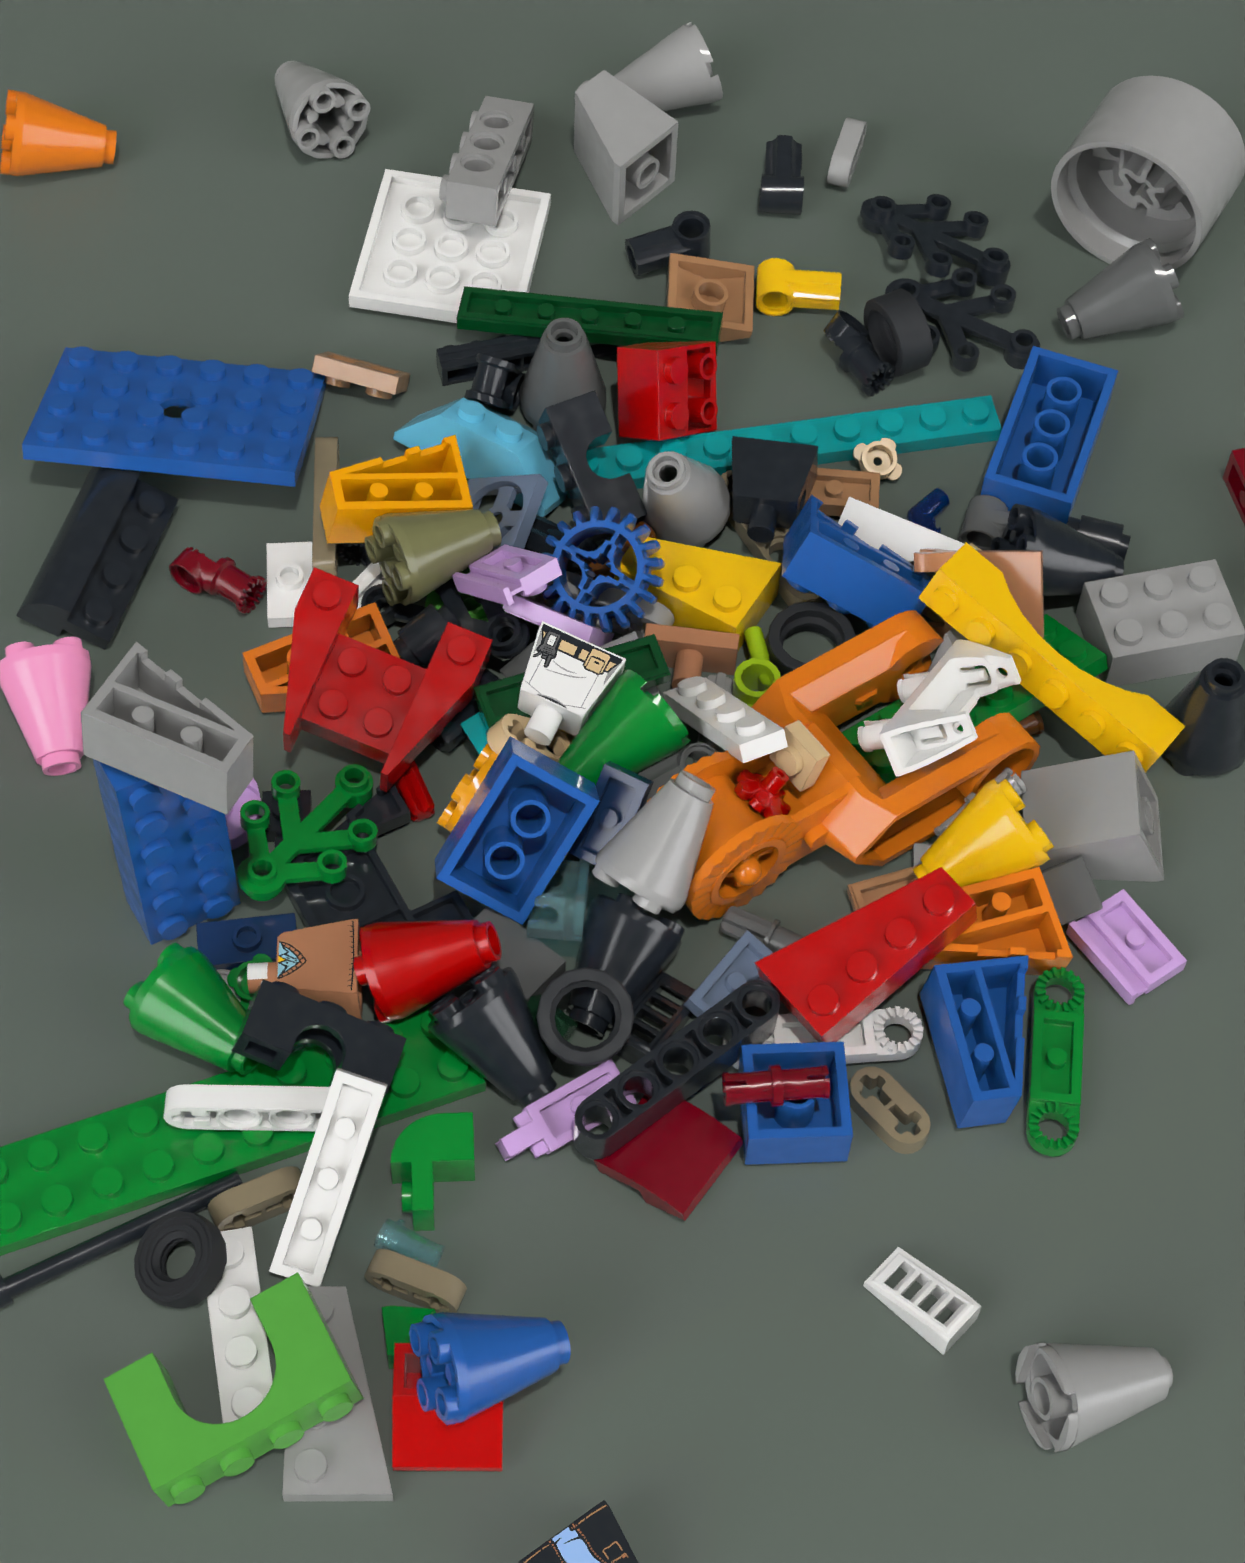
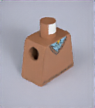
M350 919L281 933L277 937L276 962L248 963L247 983L249 993L254 994L263 979L269 982L280 981L292 985L299 991V994L315 1001L336 1003L342 1006L347 1011V1014L362 1020L363 986L357 980L353 965L354 957L362 955L359 920Z

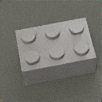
M1216 559L1084 582L1075 614L1085 640L1107 656L1108 669L1099 674L1100 680L1116 687L1198 672L1207 664L1219 658H1229L1236 661L1245 639L1244 626Z

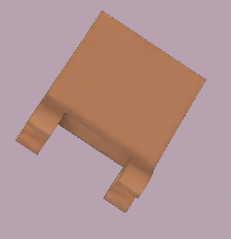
M920 549V552L914 553V572H937L958 550ZM976 550L1003 572L1009 591L1022 614L1044 639L1043 550ZM945 620L944 623L928 622L942 639L953 628Z

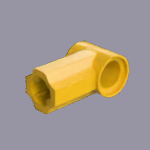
M770 258L764 260L757 268L756 307L760 312L769 316L785 315L793 307L839 310L842 273L795 270L794 266L785 259Z

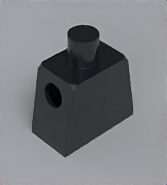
M733 436V520L737 523L749 524L747 535L750 539L760 543H767L774 539L776 527L790 529L808 501L815 484L818 469V446Z

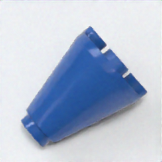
M440 1312L425 1315L422 1322L411 1324L409 1330L411 1347L414 1354L420 1357L423 1378L417 1380L416 1385L419 1403L425 1412L435 1410L437 1416L446 1425L464 1422L557 1372L559 1366L567 1364L571 1356L570 1341L563 1323L559 1320L550 1322L547 1318Z

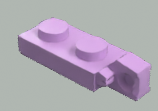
M610 1059L526 1106L522 1113L513 1118L518 1129L495 1143L503 1159L507 1161L530 1148L536 1159L545 1153L548 1155L573 1141L574 1115L577 1107L583 1100L620 1074L613 1060ZM632 1093L625 1096L629 1102L637 1104ZM591 1122L585 1126V1129L590 1131L603 1123Z

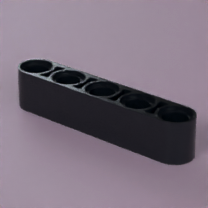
M761 980L749 981L741 985L583 1100L577 1107L574 1115L573 1141L577 1151L590 1159H603L610 1156L739 1061L741 1045L762 1044L774 1033L781 1004L780 995L777 990L769 983ZM755 1006L763 1009L767 1014L762 1017H755L749 1015L744 1009ZM710 1035H719L724 1037L728 1043L716 1046L710 1044L705 1038ZM678 1063L688 1068L689 1072L683 1075H675L666 1070L665 1067ZM639 1092L646 1095L649 1101L644 1104H633L625 1096L630 1093ZM591 1122H601L608 1126L609 1130L603 1134H593L587 1131L585 1126Z

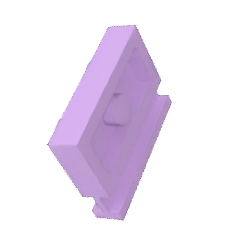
M504 544L468 565L469 573L456 572L452 577L458 592L510 606L514 603L512 596L516 594L523 597L537 595L547 588V583L561 576L562 572L556 557Z
M1124 889L1102 902L1103 908L1089 914L1077 922L1074 920L1068 925L1066 934L1128 1005L1134 1003L1135 999L1143 993H1149L1184 970L1187 963L1186 958Z

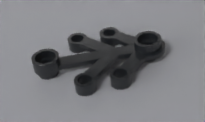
M940 194L929 195L926 204L897 205L894 200L886 196H876L863 202L860 210L863 226L873 233L883 234L888 244L887 252L891 257L898 260L911 258L916 243L925 261V271L931 276L943 278L949 275L953 258L949 254L951 253L974 264L977 280L982 284L995 286L1006 282L1011 263L1008 260V254L1004 250L992 247L987 248L983 252L953 238L954 236L983 237L989 222L988 217L983 213L969 211L964 214L963 221H944L948 218L951 201L946 196ZM929 218L942 222H918L914 219Z
M958 268L952 273L951 279L922 285L916 280L902 278L894 280L887 286L885 294L902 288L911 293L925 315L938 320L953 354L952 364L960 371L975 369L980 354L979 348L974 343L966 340L963 331L1004 348V360L1015 369H1025L1032 347L1040 348L1039 340L1030 330L1020 329L1011 333L974 317L992 312L1001 314L1010 312L1014 307L1016 291L1007 284L995 285L988 296L949 304L935 300L951 295L960 297L972 295L975 292L977 274L972 269ZM959 281H966L968 284H963ZM998 297H1003L1007 300H1000ZM928 325L933 343L932 353H934L939 346L940 332L936 327ZM960 355H968L971 358H963Z
M453 578L434 590L440 595L443 604L461 622L462 628L493 640L490 656L493 655L499 659H510L519 655L527 647L530 639L528 625L522 618L505 613L502 604L472 596L476 602L482 604L488 619L487 622L471 618L460 593L457 591ZM382 584L374 585L364 593L361 607L375 602L380 612L384 606L390 605L383 593ZM399 603L393 606L390 605L380 614L385 625H391L396 621L408 623L426 607L415 604L404 606ZM507 634H514L509 640L502 642V639Z

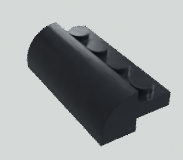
M93 466L16 616L59 637L63 629L105 650L179 499L139 480L138 477L141 471Z

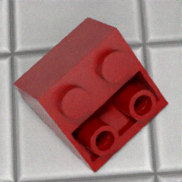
M716 341L653 342L617 347L619 437L661 441L717 430Z
M395 1343L392 1395L393 1471H502L504 1400L464 1422L446 1425L437 1416L435 1410L425 1412L419 1403L416 1385L417 1380L423 1378L420 1357L414 1354L411 1343Z

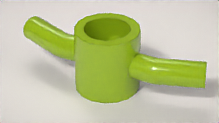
M752 626L744 631L751 659L743 661L737 667L733 680L732 695L750 707L781 677L778 668L769 660L762 628L759 626Z

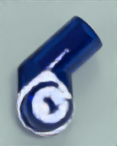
M935 488L907 512V520L941 534V527H936L935 517L949 506L948 496L941 489Z

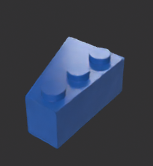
M811 494L784 537L782 576L786 578V581L800 592L809 593L811 591L826 599L828 605L839 613H852L865 620L870 628L904 611L916 610L921 614L926 604L918 597L931 581V577L924 572H914V565L884 544L878 550L854 535L859 528L848 519L842 526L819 510L823 502Z
M1029 955L934 965L920 992V998L957 1128L1006 1123L1022 1096L1025 1038H1022L1023 1015L1026 1011L1027 996H1024Z

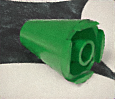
M627 669L617 678L557 762L594 782L596 785L604 764L609 761L638 774L681 751L691 743V740L686 738L689 734L686 727L661 695L657 693L653 696L648 691L644 693L640 688L647 681L634 671Z

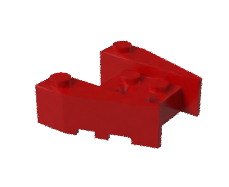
M314 567L294 612L283 728L284 750L291 753L301 730L384 763L380 777V790L387 792L407 771L413 760L429 743L432 744L443 732V728L451 719L471 702L474 696V687L479 685L489 662L493 640L448 622L428 668L425 669L344 636L358 607L359 585Z

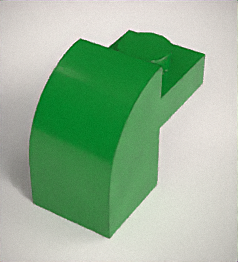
M473 1112L437 1113L424 1116L407 1126L398 1136L393 1146L390 1161L392 1184L402 1183V1213H412L414 1231L435 1230L434 1182L475 1181Z

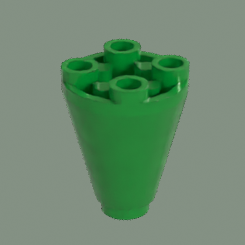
M177 942L170 944L160 954L157 967L150 973L147 979L137 982L127 992L123 1004L130 1010L129 1021L131 1027L138 1033L227 1071H237L241 1075L249 1074L260 1064L257 1061L231 1051L246 1010L207 956L192 946L184 948Z

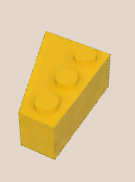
M648 537L643 543L657 540L661 546L649 558L663 559L665 567L660 570L651 571V575H656L664 580L663 586L654 587L649 585L647 591L657 598L656 602L663 604L673 613L675 621L672 626L740 634L739 651L746 641L744 631L758 624L778 595L782 563ZM630 546L622 557L620 564L623 574L635 580L637 559L633 547ZM614 576V579L616 581L620 579L617 576Z

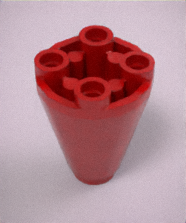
M478 920L377 922L360 928L359 936L362 955L354 957L353 965L358 982L362 986L369 985L374 997L376 1015L379 1021L385 1024L414 1014L484 972L491 966L492 962L501 959L502 950L498 933L490 921L480 923Z

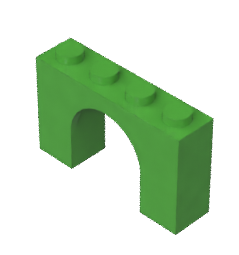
M298 1272L250 1298L274 1349L276 1370L273 1383L266 1397L254 1410L244 1417L227 1423L209 1424L188 1416L168 1370L153 1352L103 1379L152 1490L168 1507L175 1503L185 1504L193 1501L205 1491V1487L224 1476L231 1477L245 1472L254 1464L256 1458L274 1448L283 1449L295 1444L303 1437L306 1430L323 1421L331 1422L342 1418L351 1411L353 1404L364 1399L310 1289Z

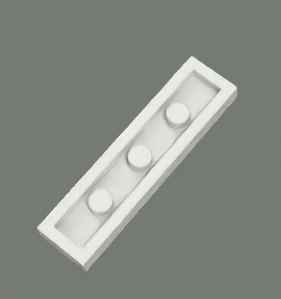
M706 677L686 678L678 683L677 688L663 692L665 701L682 721L725 751L727 750L729 754L742 763L788 747L782 727Z
M340 1068L336 1069L269 1272L287 1278L298 1272L306 1284L321 1286L388 1084Z
M252 1226L221 1231L226 1242L227 1262L221 1280L213 1292L207 1296L223 1423L242 1418L254 1410L266 1397L273 1383L267 1334L250 1301V1298L261 1293Z

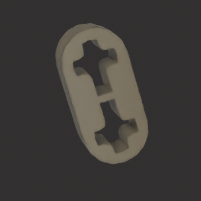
M864 1067L858 1070L853 1075L849 1087L850 1107L895 1152L912 1154L921 1150L926 1144L931 1126L930 1117L925 1109L885 1070L877 1067ZM865 1086L870 1090L876 1086L881 1089L879 1100L873 1095L866 1099L862 1097L863 1087ZM899 1121L904 1125L910 1122L915 1123L914 1135L909 1131L899 1134L897 1132Z
M294 1166L280 1168L220 1193L208 1204V1211L214 1225L219 1228L220 1232L251 1227L288 1212L302 1174L300 1169Z
M388 1249L376 1250L364 1275L366 1280L377 1289L421 1307L435 1309L437 1313H456L467 1290L466 1285L456 1276Z

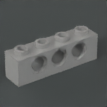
M485 96L479 111L473 110L470 118L469 132L464 131L462 133L459 153H453L449 175L444 174L441 180L439 198L446 201L445 218L496 226L532 142L533 103Z

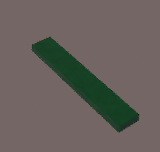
M464 286L456 318L457 329L540 338L550 322L558 318H570L581 325L589 343L628 346L653 342L716 341V356L723 325V312Z

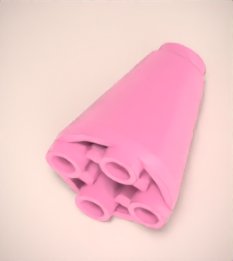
M64 637L56 640L53 644L34 647V644L31 642H18L5 648L6 657L0 660V687L36 763L42 766L43 774L49 776L65 775L81 768L80 759L84 755L81 711L89 702L92 668L89 651L83 648L82 641L78 637Z

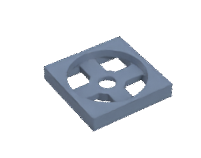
M541 474L469 479L468 488L473 509H479L483 496L497 495L493 507L489 510L495 517L499 514L503 515L499 523L502 541L501 545L494 547L492 551L504 544L521 549L525 548L548 486V482ZM523 493L522 510L512 511L511 508L516 494Z

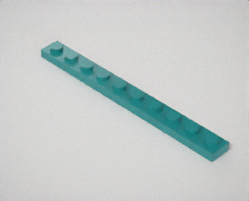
M988 395L694 434L661 441L649 440L596 447L586 452V458L589 467L598 476L612 479L630 473L636 488L642 489L649 462L655 455L661 452L674 451L711 466L720 476L726 471L732 470L733 436L818 446V465L855 460L853 450L858 444L865 443L868 445L871 442L880 441L882 438L893 440L896 444V453L902 454L998 441L1002 427L992 396Z

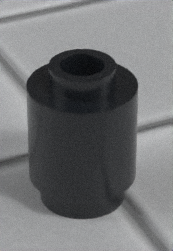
M1082 515L1081 519L1069 517L1068 526L1113 550L1115 555L1121 556L1123 561H1125L1131 536L1122 534L1123 524Z
M431 603L397 631L399 637L393 643L403 660L420 667L425 665L428 668L447 623L450 622L460 627L463 625L445 604L437 609Z

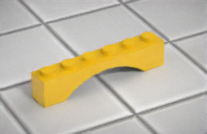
M967 542L936 572L918 597L967 640L1012 655L1022 680L1020 684L1105 756L1134 750L1146 773L1185 728V725L1149 695L1127 691L1103 682L1079 669L1060 655L1036 632L1022 614L1009 591L1003 572Z

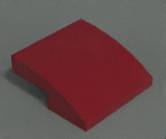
M644 1095L638 1104L648 1102L649 1098ZM684 1100L613 1154L603 1159H594V1162L599 1172L639 1190L645 1203L686 1221L744 1143L742 1138L727 1126Z

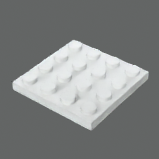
M385 169L349 292V307L457 323L456 318L464 286L529 293L551 206V194L512 188L496 226H489L445 218L446 201L439 198L442 177Z

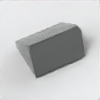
M1082 855L1041 871L1061 926L1103 908L1100 896Z

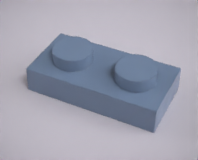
M747 930L683 1005L696 1017H699L741 985L749 981L761 980L754 962L773 952Z

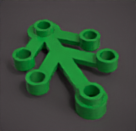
M358 764L345 766L335 777V789L301 823L297 801L300 796V777L291 770H281L275 773L271 779V794L278 802L283 841L271 853H269L265 832L270 824V810L267 804L259 800H251L243 804L240 809V824L247 832L250 856L242 861L237 871L238 884L245 894L256 901H268L275 898L282 891L285 884L321 880L334 884L342 881L347 874V858L338 850L353 849L357 852L372 850L377 844V826L369 819H357L349 825L348 830L321 831L345 807L354 808L358 804L363 806L373 797L374 781L371 773L365 767ZM283 784H289L293 787L290 789H282L279 786ZM258 814L262 818L253 820L248 818V816ZM358 833H367L370 836L367 838H359L355 835ZM322 852L317 862L290 863L298 854ZM327 864H336L339 868L328 869L325 866ZM258 873H267L268 875L259 876V875H256V874H258Z

